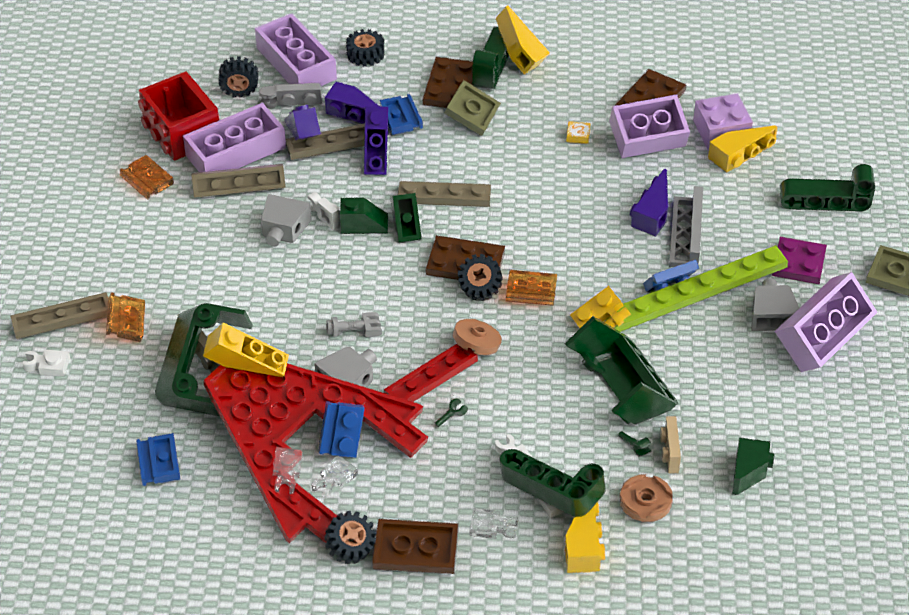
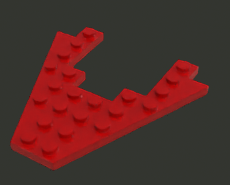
M287 363L283 377L220 365L204 379L205 389L286 542L289 544L305 528L324 541L328 526L334 517H337L333 511L287 476L301 462L302 456L285 444V442L314 414L323 419L326 401L330 403L363 405L365 408L363 422L410 458L428 440L427 435L411 424L422 413L423 406L421 404Z

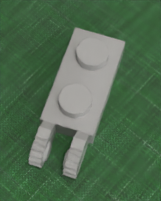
M319 83L278 84L259 89V95L262 98L260 103H263L267 108H275L277 105L322 104L321 86Z

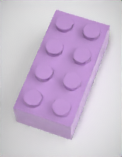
M292 13L255 28L257 49L289 84L319 83L322 86L337 80L336 59Z
M263 103L183 135L186 157L198 172L237 169L286 148L284 127Z
M850 272L831 278L788 318L775 333L799 370L804 372L821 368L878 312L853 273Z

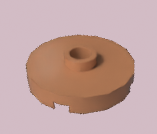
M476 319L459 320L455 324L453 338L459 346L468 350V347L474 349L473 353L478 355L496 353L502 341L501 335L495 328Z
M639 474L630 477L623 483L620 492V505L623 511L632 519L642 522H653L662 519L669 513L673 503V494L668 483L660 477L653 475L652 478L646 477V474Z

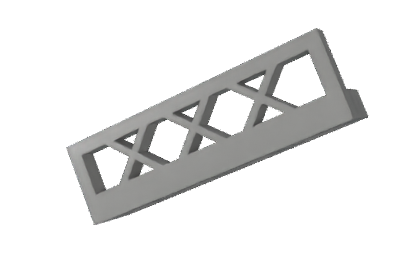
M694 186L693 198L674 196L669 267H676L696 260L699 264L703 187ZM678 205H689L692 208L684 212ZM685 220L690 225L683 228L678 223ZM684 236L689 242L682 245L677 239ZM683 253L689 260L675 259V256Z

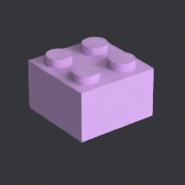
M738 93L695 101L693 121L707 150H709L710 141L725 132L752 128L753 122Z

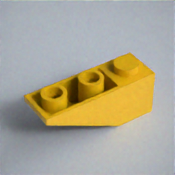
M508 5L495 18L510 59L524 75L539 66L550 54Z
M773 125L725 132L710 141L708 159L727 173L739 167L750 158L756 157L765 149L771 148L776 142L778 127Z
M222 323L208 335L203 357L224 367L278 377L285 375L289 356L225 323Z
M598 502L586 515L574 517L565 535L564 551L567 573L600 571L601 560H605L604 544H599V538H602L601 522H596V516H599Z

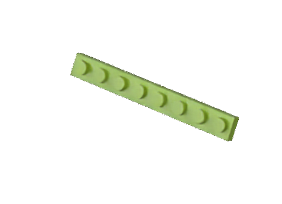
M775 245L623 303L624 306L617 312L626 307L631 315L624 319L622 325H616L614 329L620 332L777 272L787 268L788 260Z

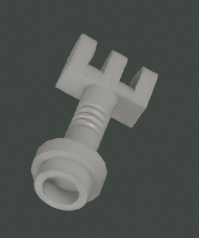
M377 312L362 313L361 320L353 322H338L337 317H331V320H326L327 334H332L333 337H336L339 331L364 330L365 337L382 335L379 315Z

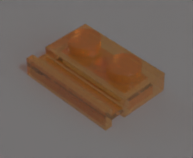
M147 155L130 163L125 170L123 168L120 169V176L147 200L153 193L156 195L174 184L173 177Z
M510 270L506 302L554 306L557 274Z
M111 292L108 298L106 335L113 333L117 334L119 338L141 342L144 335L145 300L126 295L119 297Z

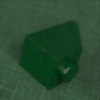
M416 193L390 196L398 242L422 239Z
M364 197L341 198V234L388 233V213Z
M739 437L733 495L742 493L766 478L767 468H773L774 453L770 452L771 441Z

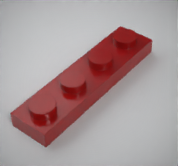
M455 344L386 387L384 393L414 402L478 361V354L473 353L474 351L469 347L466 350Z

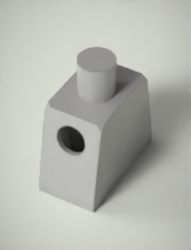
M268 194L261 218L262 235L266 237L267 244L276 247L280 241L295 242L312 220L310 203Z
M767 278L762 282V286L755 287L752 331H776L799 309L790 286L777 285L775 279Z
M345 347L314 363L315 372L367 387L373 380L372 364L377 361V357L371 349H367L359 354L351 347Z

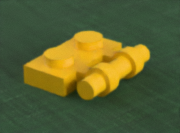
M607 286L571 313L570 316L579 328L592 316L602 322L605 321L604 323L614 328L616 325H622L624 319L630 316L631 313L626 307L617 312L624 305L610 286Z

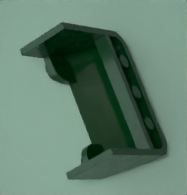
M204 303L185 310L178 315L155 388L156 398L161 404L220 417L211 398L196 395L198 382L193 375L189 374V370L202 328L207 329L213 327L216 323H225L230 326L252 330L253 324L245 310Z
M592 316L564 343L568 348L583 357L582 363L589 371L595 370L602 375L620 401L611 411L625 423L636 425L669 412L678 404L674 395L638 346L628 336L596 317Z

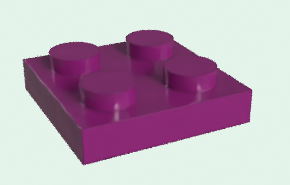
M780 236L778 249L788 260V266L772 273V276L820 285L827 245Z

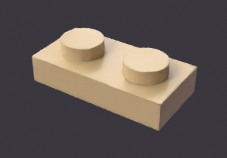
M666 416L665 427L660 428V440L665 442L666 446L662 448L663 463L668 465V473H679L681 454L676 416Z

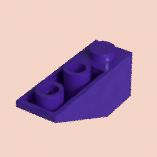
M335 81L325 96L326 114L365 124V106H379L356 86Z
M308 105L295 107L284 119L296 141L316 137L321 134L315 107L309 108Z
M365 106L364 174L387 175L388 107Z
M663 169L659 176L656 175L653 178L650 188L643 191L640 201L637 204L634 203L630 210V216L632 217L631 227L655 237L667 221V169Z

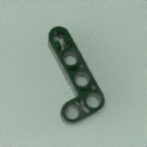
M498 26L493 27L484 49H476L474 53L472 84L475 86L495 89L508 60L509 54Z
M859 164L854 167L851 180L791 178L780 183L781 205L791 210L866 211L872 205L875 192L874 172L872 166L868 164Z
M516 449L505 450L500 455L499 461L502 478L506 483L571 516L581 517L586 515L606 492L604 470L598 464H587L572 477Z

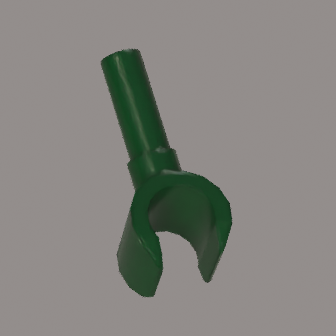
M460 399L451 400L449 404L450 409L434 422L435 425L440 427L455 414L458 416L465 415L468 407L463 405L460 409L456 410V407L462 401Z
M623 431L619 432L618 436L633 446L637 456H643L651 452V449L648 448L651 445V441L647 437L637 441Z

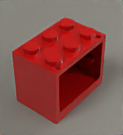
M187 71L138 90L140 97L138 105L143 115L140 118L143 127L150 130L154 141H158L163 152L166 155L169 154L174 161L186 157L183 135L219 121L218 108Z

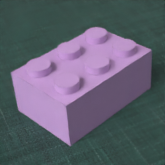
M677 95L612 107L609 122L621 158L686 146L690 130Z

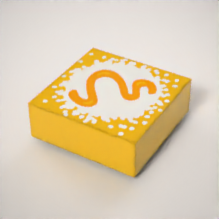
M568 121L566 142L589 144L590 123Z

